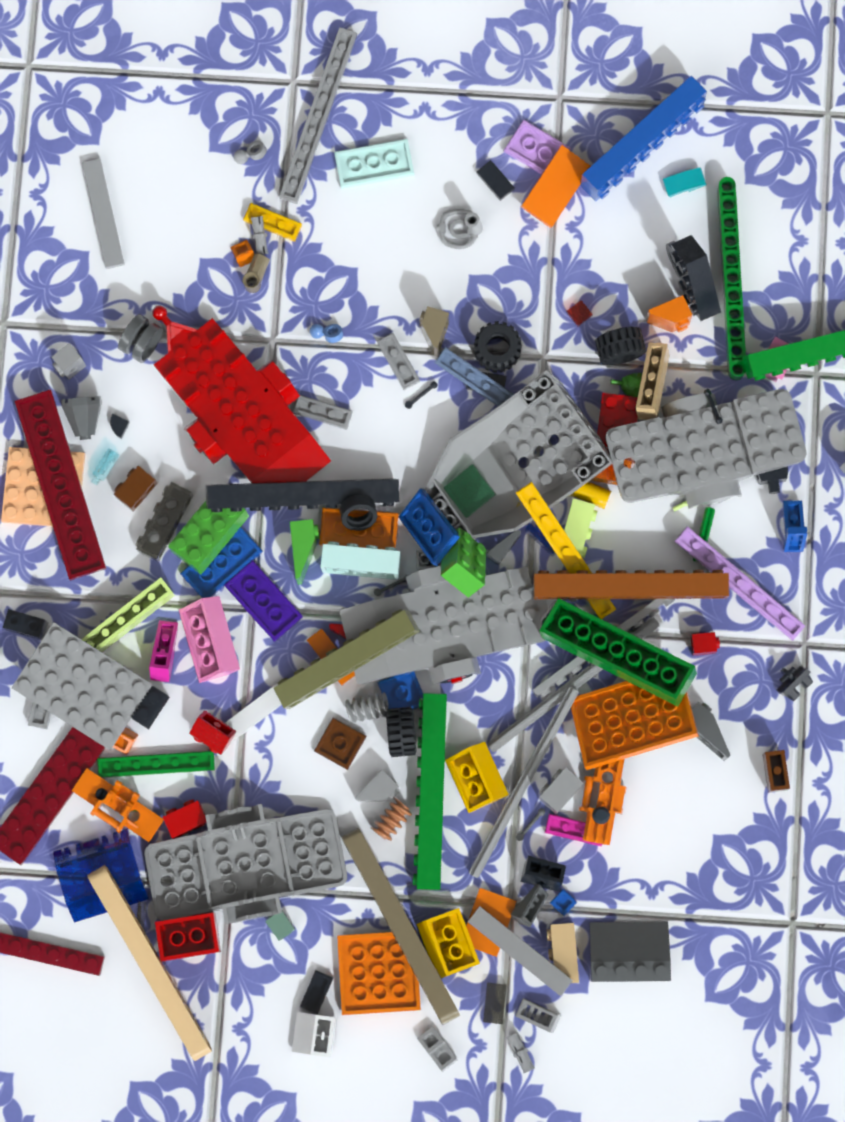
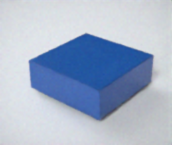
M564 889L550 902L563 916L577 903Z

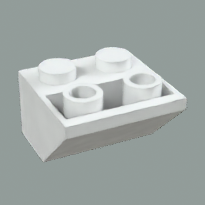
M297 1012L292 1052L331 1057L336 1017Z

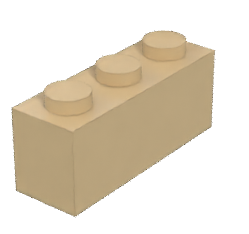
M574 923L550 925V929H547V941H551L552 949H548L549 961H553V965L573 980L572 983H579Z

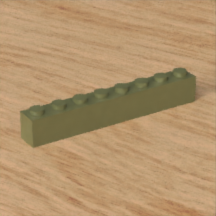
M402 609L395 611L388 620H380L373 629H366L360 632L358 638L345 641L342 644L343 647L338 650L336 648L330 650L323 659H315L308 668H301L294 672L293 677L280 680L278 686L273 689L283 708L291 709L419 633L420 630L411 613L407 610L402 611Z

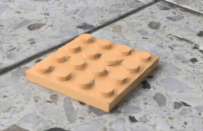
M9 447L1 522L53 527L29 448ZM71 452L82 487L86 454Z

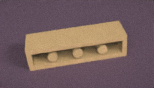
M648 343L636 404L638 419L649 420L658 417L670 356L668 344Z

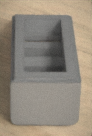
M523 998L515 1015L550 1033H554L561 1015ZM530 1005L531 1007L527 1016H524L527 1006ZM536 1008L538 1009V1011L536 1013L534 1020H532L531 1017ZM545 1012V1016L542 1022L539 1023L538 1021L542 1013ZM550 1015L553 1016L549 1026H546Z

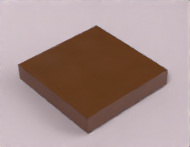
M332 718L314 752L348 770L367 736Z

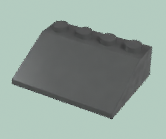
M589 922L591 982L671 981L668 922Z

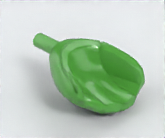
M642 373L629 374L623 377L621 381L611 379L610 384L621 385V389L626 396L638 397Z

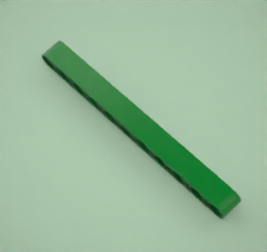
M723 177L717 188L727 370L728 376L732 380L737 381L742 379L746 372L742 359L743 356H746L737 196L734 179ZM729 185L731 190L726 191L722 186ZM730 203L732 208L726 209L723 204ZM731 221L733 226L727 227L724 222ZM732 239L734 244L728 245L725 240ZM727 257H732V258H734V259H735V263H729V262H727L726 258H727ZM728 275H733V276H735V277H736V281H734V282L729 281V280L727 279V276H728ZM734 293L738 299L731 300L728 294ZM734 311L739 317L732 318L729 313ZM737 330L740 333V335L738 337H734L731 335L730 331ZM737 348L741 354L734 355L731 349ZM740 367L742 373L736 374L732 368Z

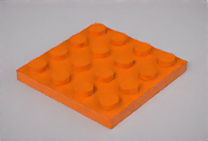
M392 932L337 936L342 1015L421 1010L419 982Z

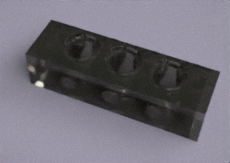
M173 482L164 488L162 492L164 497L161 502H157L155 505L153 518L148 519L144 527L146 529L144 535L139 536L135 544L138 553L157 562L160 561L194 496L191 491ZM175 500L177 501L176 507L168 508V502ZM166 517L168 518L167 524L159 525V519ZM158 534V541L150 542L151 535Z

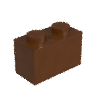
M137 466L136 469L132 468L128 472V478L124 483L120 482L116 486L115 493L113 494L132 512L136 510L158 484L156 479L140 466Z
M785 750L763 753L768 793L789 790L790 784Z

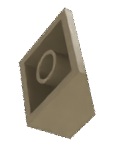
M427 306L426 312L422 311L419 319L420 327H422V334L433 355L438 357L449 325V312Z

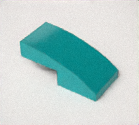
M701 167L663 179L670 198L707 185Z

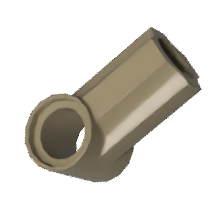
M254 254L249 269L243 277L244 287L249 293H256L261 288L262 279L270 262V259L264 255ZM251 279L257 281L254 286L247 285V282Z

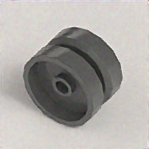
M138 314L124 330L118 343V349L127 355L132 353L133 359L144 363L157 347L163 334V328L155 323L149 325V320Z

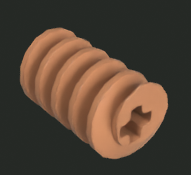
M395 797L394 799L397 804L390 802L389 805L392 810L385 809L384 811L387 816L380 815L382 822L375 821L377 828L371 827L384 840L392 841L390 833L397 834L395 827L402 828L400 821L407 822L404 815H412L409 808Z

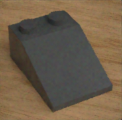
M698 702L692 708L699 735L696 738L725 761L729 758L730 752L716 719L711 713L712 709L703 702L701 704Z

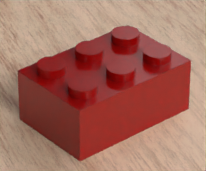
M602 393L597 434L606 447L605 436L609 429L638 421L636 411L638 397Z
M216 913L155 922L161 962L221 952Z

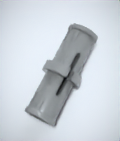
M263 216L251 218L254 233L252 239H255L256 254H269Z
M516 1032L506 1037L514 1052L513 1056L517 1058L523 1073L535 1069L527 1053L528 1049L524 1047L519 1033Z

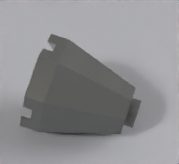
M101 396L61 400L62 408L75 437L80 436V440L91 439V435L96 433L102 405Z

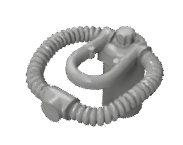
M455 209L443 213L440 223L437 225V232L440 235L441 242L445 246L458 250L472 246L483 230L479 216L467 209ZM455 214H466L464 220L452 222L450 233L455 238L471 237L467 243L454 244L445 238V220L447 217ZM457 224H463V226L466 224L467 233L456 234L453 229Z

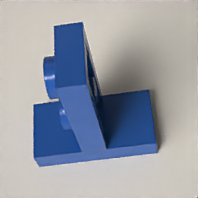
M802 500L783 501L784 552H803L808 533L807 527L804 526Z

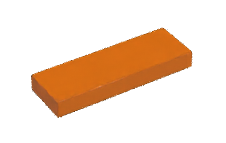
M320 629L307 639V642L320 659L326 657V653L330 650L337 649L323 629ZM354 671L338 680L341 686L355 676Z

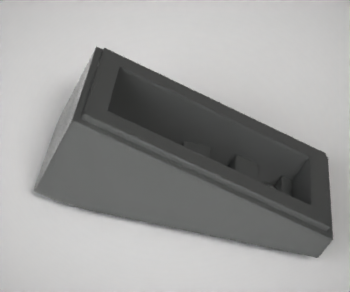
M518 529L490 549L486 556L497 565L500 564L520 538L521 531Z
M536 884L513 910L511 916L519 924L531 927L549 894L539 884Z

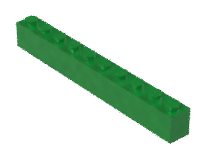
M423 693V698L419 699V710H423V717H419L418 729H422V737H418V748L422 750L421 756L417 757V768H421V776H417L416 787H420V795H416V807L420 808L419 815H415V826H419V834H415L414 846H418V854H414V866H418L417 874H413V885H417V890H441L447 694Z

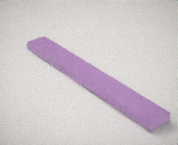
M688 526L674 541L711 573L712 570H724V573H729V588L790 640L793 641L805 627L802 622Z

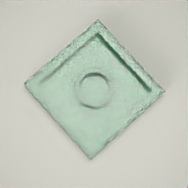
M474 464L470 465L444 487L466 518L470 517L496 495Z

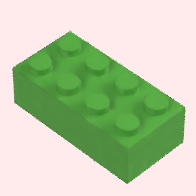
M205 501L168 545V548L174 555L201 575L244 524L249 515L244 508L239 512H230V508H223V512H211V509L206 508Z

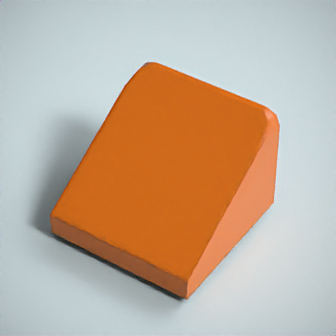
M248 240L230 247L239 267L251 263L254 252Z
M125 727L113 748L128 755L138 734Z

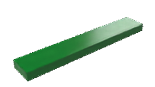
M212 751L98 758V776L101 778L215 771V758Z

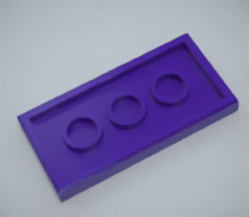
M253 560L224 584L227 590L274 642L303 618L302 614Z

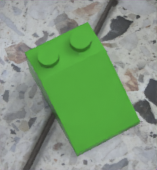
M313 519L290 522L295 578L298 585L303 583L317 546L316 539H320L318 524H314Z

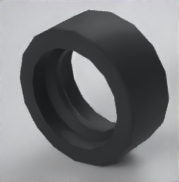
M366 495L350 496L340 506L342 524L350 530H365L371 527L377 520L375 502ZM359 508L369 510L367 514L361 517H351L348 515L351 511Z

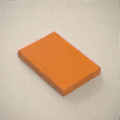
M480 888L469 919L481 906L499 922L508 927L511 913L517 901ZM467 922L466 927L474 949L497 957L500 947Z

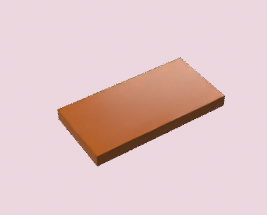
M561 145L520 207L549 228H552L580 186L582 174L591 165Z
M322 508L319 546L328 544V542H338L340 546H347L348 543L358 544V547L366 548V545L377 546V549L385 550V547L396 548L399 513L377 512V520L371 527L365 530L354 531L342 524L340 509ZM353 510L348 515L351 517H361L369 511Z

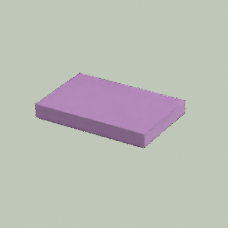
M523 120L505 147L504 152L542 174L561 145L570 151L571 148Z

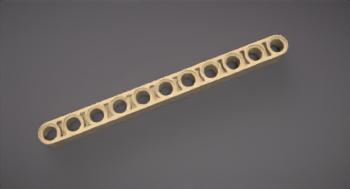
M106 865L88 874L90 883L192 1059L197 1061L212 1052L209 1042L164 964L160 961L157 952Z

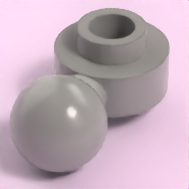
M254 141L248 146L247 151L237 150L234 153V161L237 164H245L249 157L252 160L262 159L267 152V148L263 142Z

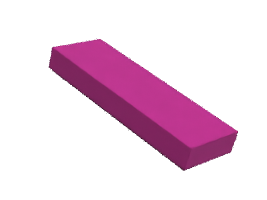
M549 814L545 829L546 834L602 847V844L583 841L586 822Z

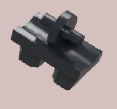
M792 666L789 670L782 668L780 671L783 676L779 679L782 684L776 691L795 701L800 696L796 687L801 684L803 688H808L813 683L809 675L811 672L808 668H803L802 666H799L797 669Z

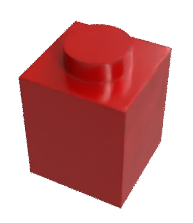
M715 632L692 634L690 637L692 656L716 654L717 649L720 648L719 637H716Z

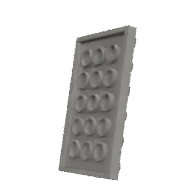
M53 622L13 684L12 689L111 750L130 721L131 716L134 715L133 712L136 711L135 709L138 708L153 684Z

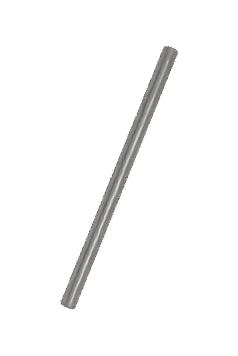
M653 617L631 634L644 639L660 625ZM590 664L488 742V748L492 752H496L560 703L568 687L578 689L603 669Z
M568 687L469 870L470 875L476 878L480 876L579 693L577 689Z

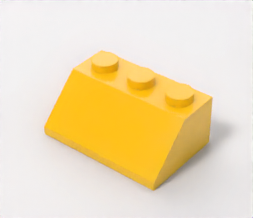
M486 742L470 746L445 760L468 813L509 795Z
M459 908L417 924L427 954L440 978L480 964Z

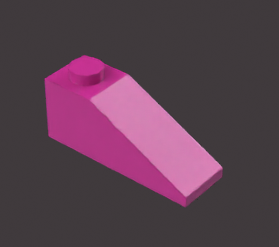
M159 620L149 666L150 680L170 682L178 622Z

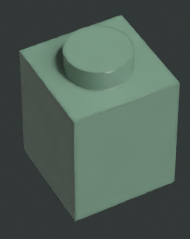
M283 910L280 914L268 916V920L265 921L278 941H281L296 930Z

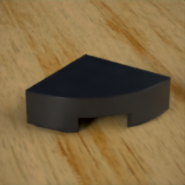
M113 413L111 415V428L115 435L122 439L130 422Z

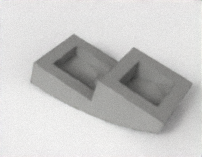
M433 1026L417 1038L442 1072L458 1061Z

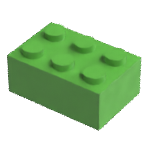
M457 528L455 531L460 538L442 559L441 576L469 598L485 585L486 549L483 544L475 541L468 532Z

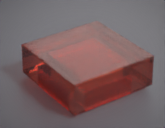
M582 300L566 311L577 327L593 316Z

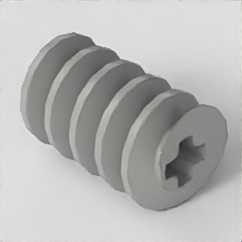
M375 694V700H372V697L368 695L367 701L362 696L360 697V703L357 702L356 698H353L352 704L346 699L345 705L348 717L352 723H356L357 720L362 722L365 718L367 720H371L372 717L378 719L380 715L386 717L388 709L386 694H382V699H380L378 694Z

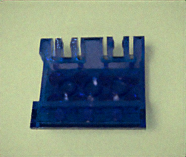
M128 828L120 832L121 838L118 832H114V843L110 845L106 835L101 836L102 844L99 837L83 842L84 850H82L80 843L76 844L77 855L71 856L72 853L69 847L64 848V854L62 849L53 851L55 868L65 903L74 923L108 913L87 876L103 865H106L129 906L149 900L145 882L140 875L132 847L133 841Z

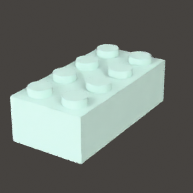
M328 542V544H323L321 569L323 573L399 580L401 554L394 547H385V550L377 549L378 547L373 545H366V548L358 547V544L348 543L347 546H340L338 542Z

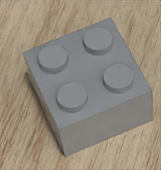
M567 768L563 771L559 769L553 775L551 785L546 783L539 791L541 795L539 800L556 815L583 785V782Z

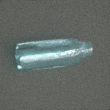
M108 448L93 471L92 475L94 477L91 482L97 486L100 480L104 481L120 455Z

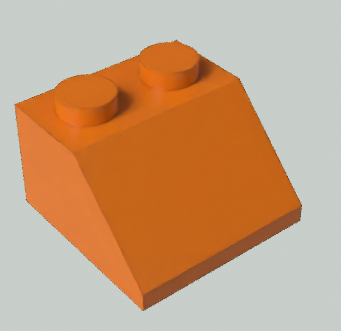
M682 295L649 309L646 322L669 332H682L690 325L693 315Z

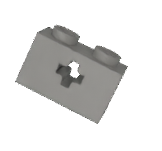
M70 343L52 356L54 360L52 365L61 377L66 376L68 380L86 367L81 356Z

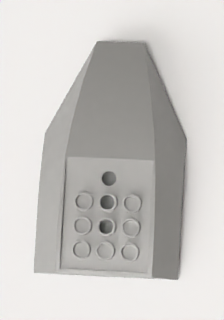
M546 370L486 416L450 438L425 490L455 530L460 528L464 532H468L472 538L517 531L533 521V518L516 494V491L531 481L551 509L613 464L607 447L565 387ZM554 434L559 438V442L556 445L550 443V437ZM538 446H542L544 449V453L540 457L535 454V449ZM521 457H526L529 460V465L526 468L519 466V459Z

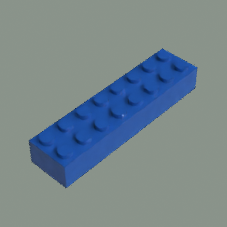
M691 75L582 174L580 186L595 202L600 198L604 199L609 194V189L613 186L617 187L623 181V177L626 174L630 175L635 171L636 165L640 161L643 163L650 157L649 153L652 150H658L664 144L663 140L667 137L671 138L681 124L684 126L689 122L690 116L694 112L697 114L703 109V104L706 101V89Z

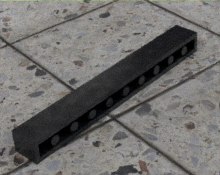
M396 478L205 485L206 508L211 509V512H223V508H230V512L242 511V508H249L250 511H261V507H269V510H280V506H288V510L299 509V506H307V509H318V505H326V508H337V504H342L345 499L354 495H366L372 498L375 503H383V506H394V502H399V479Z

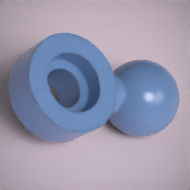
M314 324L310 328V335L315 339L325 336L327 342L336 343L343 338V331L338 324H331L326 328L320 324Z

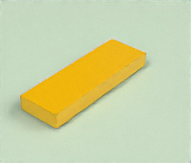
M250 203L243 218L244 222L252 224L251 218L263 216L264 230L293 242L296 241L302 228V223Z

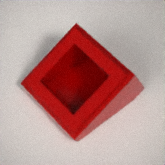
M330 623V630L346 640L343 624Z

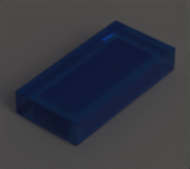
M532 523L525 528V532L552 557L556 554L545 536Z

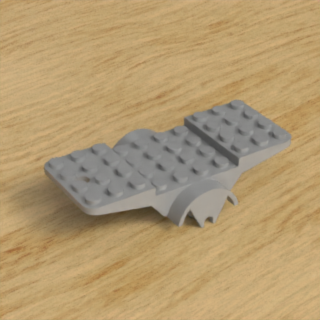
M778 389L735 399L732 402L717 405L715 395L711 394L719 417L723 419L721 424L715 422L716 417L708 397L705 394H697L662 406L664 418L657 417L609 429L605 439L609 455L613 461L612 466L621 498L625 502L633 503L673 494H685L688 509L700 504L710 506L713 503L719 504L734 496L742 497L738 481L801 463L806 458L807 452L790 393L785 389ZM627 458L632 459L635 464L634 467L630 469L625 467L624 460Z
M262 804L253 807L225 810L217 814L205 815L208 831L152 843L145 849V860L156 917L162 921L223 910L225 924L268 917L282 913L279 898L340 887L347 881V871L335 813L329 809L271 819H264ZM165 875L170 876L172 879V883L168 887L161 884V878Z

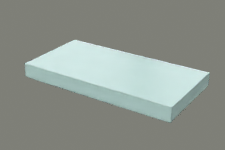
M408 139L334 152L341 189L414 176Z

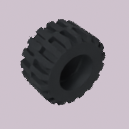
M495 321V324L487 323L486 327H481L480 332H477L476 339L474 340V353L481 367L485 366L486 370L492 369L495 373H497V370L505 372V369L510 370L513 364L516 365L518 358H520L521 337H519L517 330L514 331L512 325L507 326L506 322L499 324V321ZM496 338L505 340L509 345V350L500 356L492 355L486 348L490 340Z
M639 327L614 329L595 339L600 363L604 365L630 362L646 353L645 342Z
M411 707L387 709L386 723L389 754L391 757L415 755L417 748L413 709Z

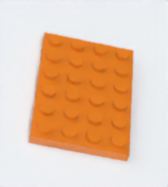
M624 681L579 695L571 706L586 770L699 736L688 692H686L677 707L628 681Z

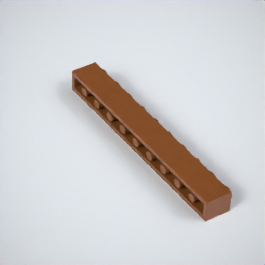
M540 570L538 574L533 576L534 599H727L729 597V573H724V570H712V573H704V570H693V573H685V570H674L673 573H666L665 570H654V573H646V570H635V573H627L626 570H616L615 573H607V570H597L596 573L578 570L574 574H569L567 570H559L557 574H549L547 570Z

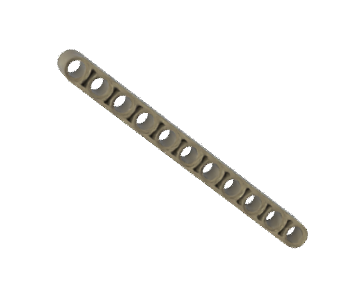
M356 828L341 836L441 1024L445 1025L459 1017L458 1009L359 828Z

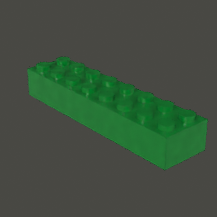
M559 598L539 630L542 639L677 707L697 675L694 665Z

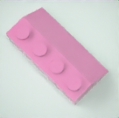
M220 597L202 598L180 609L179 613L199 683L223 677L240 670Z

